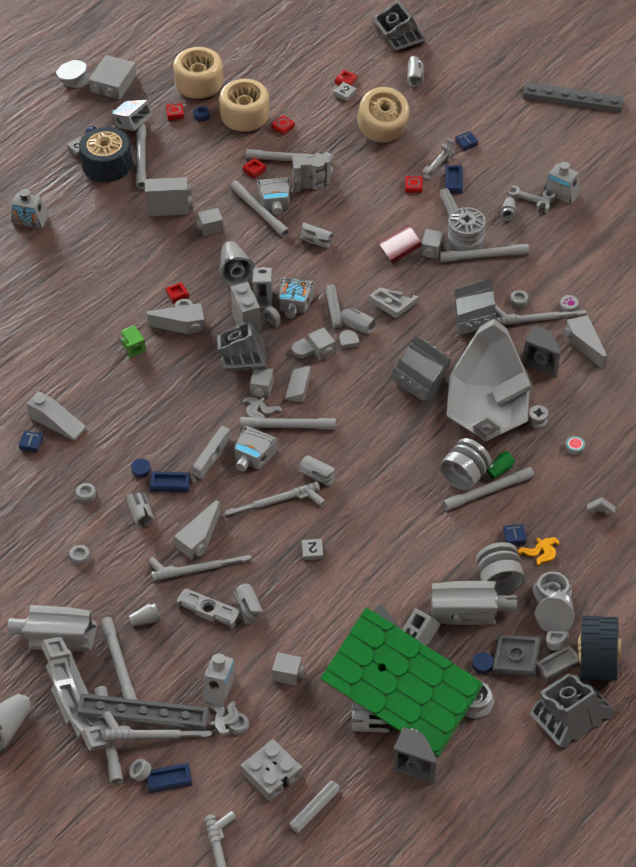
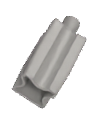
M495 581L432 583V618L440 624L495 625L496 620L494 619L497 611H516V595H497V591L494 590V586H496Z
M30 605L27 619L10 618L7 629L9 634H24L29 640L30 649L43 650L41 647L43 640L62 637L70 651H91L97 625L92 620V612L90 610Z

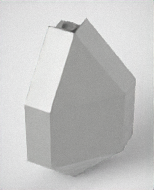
M495 319L479 327L451 372L449 379L447 416L484 441L495 438L528 421L529 391L499 406L492 390L493 387L525 371L507 328Z

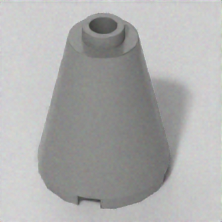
M228 241L224 243L221 249L219 268L221 279L228 286L238 285L253 278V269L255 268L253 261L236 242Z
M16 694L0 703V751L7 747L31 710V702L25 695Z

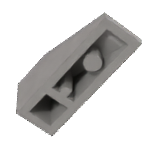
M201 303L147 311L148 325L150 327L184 334L205 332Z
M588 315L567 320L566 328H564L566 339H569L574 348L600 368H605L607 354Z
M39 391L26 403L31 419L73 441L86 429L84 424L58 402Z
M217 500L174 536L176 548L192 561L196 557L201 556L207 549L220 516V506Z
M415 608L402 630L427 646L441 624L431 616Z

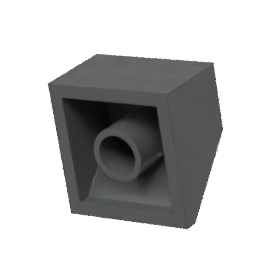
M534 325L525 339L523 365L557 378L561 350L551 331Z
M403 727L394 747L393 770L434 784L436 781L437 758L425 735L416 729Z

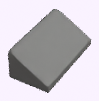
M311 366L292 371L285 400L304 402L311 377Z

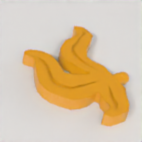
M537 538L538 544L535 548L522 547L518 550V555L525 554L528 557L535 558L543 550L544 554L540 555L536 561L537 566L540 567L541 563L554 560L556 550L552 546L554 544L559 546V541L556 538H545L544 540Z

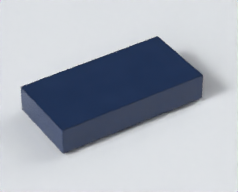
M445 165V188L449 189L451 194H463L462 165Z
M152 472L150 491L189 492L191 474L186 472Z
M189 763L153 769L147 777L149 794L193 786Z

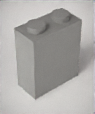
M106 55L89 78L90 92L120 100L137 76L135 63Z
M187 177L145 179L148 216L189 214V207H193L192 197H189L191 195V184H187Z
M245 282L231 286L232 314L237 326L251 321L257 333L262 337L260 306L249 283Z

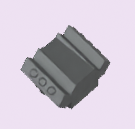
M400 1L391 4L388 9L378 13L375 18L371 19L394 51L411 47L414 44H420V42L426 40L413 17Z
M492 278L454 289L458 335L476 333L479 327L493 319L497 321Z
M251 321L242 323L231 330H226L217 335L218 352L221 355V361L225 370L247 371L268 369L265 354L267 353L265 350L266 345Z
M416 335L413 344L409 345L404 356L399 359L397 368H393L390 378L397 383V387L403 392H410L422 401L431 400L444 380L445 372L449 368L452 358L427 340Z
M568 673L540 692L541 699L534 703L529 714L560 747L568 748L572 739L579 741L583 734L592 728L599 727L603 718L609 720L614 708L588 680H582L581 676Z

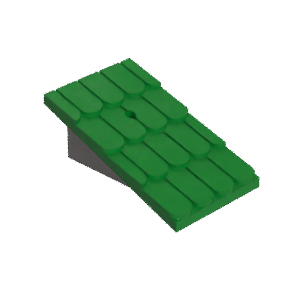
M367 607L320 678L323 682L399 732L405 727L416 729L424 734L433 753L440 757L483 686V683L477 680V678Z

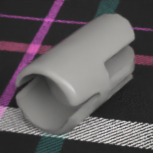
M413 56L408 61L407 82L412 87H419L423 84L424 64L418 57Z
M303 223L302 228L304 229L301 230L302 236H300L299 240L323 248L330 247L332 240L329 237L333 238L331 231Z
M354 308L345 309L340 313L342 322L366 335L370 334L375 327V318Z
M309 455L302 459L299 466L300 473L326 486L333 484L335 468Z
M132 493L127 494L126 500L135 524L138 527H142L141 520L144 527L151 525L154 521V516L145 493H135L134 496Z
M242 584L236 588V591L234 590V597L246 623L254 624L260 617L263 609L253 587L250 584Z
M352 711V719L363 720V722L352 723L353 732L390 733V728H369V724H387L381 719H369V715H374L369 711Z

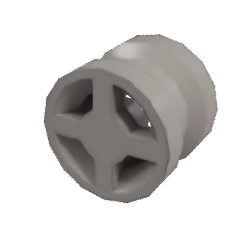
M541 405L533 406L529 411L528 423L533 429L545 428L548 422V410Z

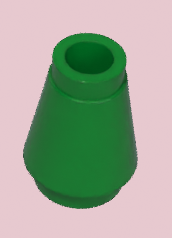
M507 451L499 453L486 471L491 478L495 479L513 468L515 459Z

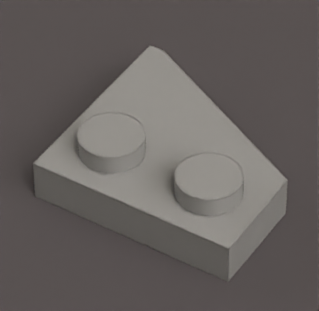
M379 288L369 295L368 301L397 318L418 303V296L413 295L412 298L402 296V292Z

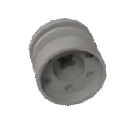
M469 207L453 211L448 219L449 231L447 238L448 246L451 250L482 249L485 240V216L477 209Z
M464 438L460 439L451 449V452L441 461L439 470L444 479L453 487L468 491L475 486L480 477L491 466L492 460L483 446L472 439Z
M505 542L493 543L481 549L476 555V564L481 574V581H495L496 586H494V590L497 591V595L512 593L524 584L525 575L520 564L518 551L514 545Z

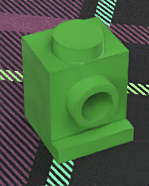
M135 325L122 330L121 336L123 338L121 343L123 348L127 349L129 359L146 352L145 340Z

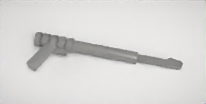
M496 306L497 321L503 326L586 315V310L523 316L516 314L507 315Z
M314 482L303 487L294 488L288 492L255 501L246 506L236 509L231 508L225 511V516L228 517L251 509L262 508L291 498L299 497V499L309 497L321 507L325 504L326 500L316 493L320 491L318 482Z
M251 555L177 568L174 566L163 567L154 557H151L148 560V564L157 571L151 573L153 582L157 580L179 577L180 575L221 568L225 565L240 562L246 563L251 561L252 558Z
M110 711L102 715L111 729L110 731L104 730L105 741H109V739H171L180 737H201L203 739L209 738L212 735L211 731L133 730L129 726H118Z
M232 811L217 822L215 815L205 817L210 844L213 847L217 867H226L221 847V840L224 839L222 829L236 819Z

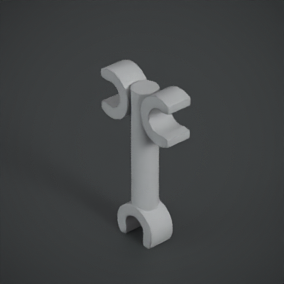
M447 138V144L441 145V149L444 151L430 166H426L422 172L425 173L423 178L430 180L433 177L434 171L444 160L450 162V156H455L453 140Z
M512 185L511 192H508V197L513 199L522 198L537 203L536 211H539L540 208H545V214L549 212L550 203L555 201V193L552 196H547V190H544L542 197L522 192L519 187Z

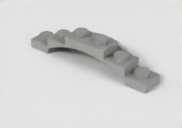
M57 637L43 640L41 647L48 660L46 669L53 682L51 690L66 723L72 724L78 738L83 737L89 751L109 747L111 742L110 740H104V730H106V727L101 719L77 716L80 694H88V691L63 638Z

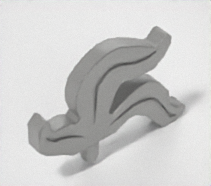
M246 397L243 400V404H249L246 408L248 417L265 418L264 415L282 412L279 406H265L263 403L264 397L261 399Z
M232 701L227 706L228 714L224 716L225 708L223 706L208 703V709L217 713L215 721L210 722L209 725L215 726L222 736L230 733V730H226L225 726L235 725L239 720L240 716L235 707V701Z

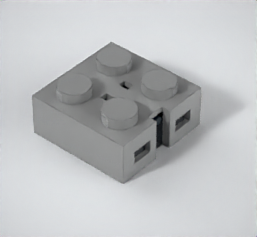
M274 739L240 765L241 774L269 802L283 792L285 785L290 786L302 776V766Z

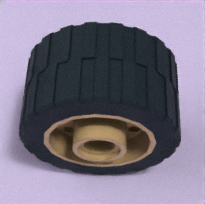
M100 127L87 132L79 142L83 172L88 177L100 182H109L122 178L129 173L133 164L131 145L128 135L122 130Z
M582 617L581 633L578 638V658L581 664L582 680H618V659L621 660V638H618V617Z

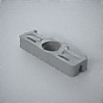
M224 426L219 428L193 465L194 477L203 480L208 469L213 466L220 456L222 449L231 440L230 429Z
M184 589L177 599L178 608L182 606L192 610L197 616L212 622L215 620L229 625L230 629H233L236 626V621L240 619V611L189 589ZM210 605L214 607V610L205 612L203 608Z

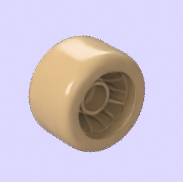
M192 47L182 51L175 58L173 64L174 81L177 90L182 95L192 99H204L215 95L221 89L224 80L223 64L220 56L215 51L205 47Z
M238 79L228 83L221 90L219 96L220 115L223 123L230 129L239 132H250L261 128L268 121L270 116L269 93L260 82L252 79Z
M378 87L370 90L363 96L359 105L357 123L360 131L368 139L378 143H388L398 139L407 126L409 118L408 102L399 91L393 88Z

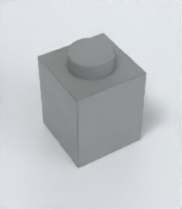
M218 208L198 212L196 225L198 231L201 230L204 237L224 232L223 219Z
M425 230L422 240L423 246L421 247L422 257L439 258L443 244V232Z
M324 327L308 334V343L314 349V354L319 361L336 354L335 340Z
M257 369L253 371L250 382L251 396L270 397L274 382L273 369Z
M277 652L272 668L273 681L297 686L299 678L303 679L305 666H302V657Z

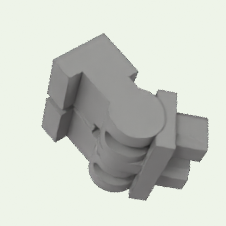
M325 152L323 155L316 153L312 158L293 156L292 182L294 193L301 192V189L307 188L320 190L324 187V184L328 185L330 183V176L334 172L331 166L334 156L328 152Z

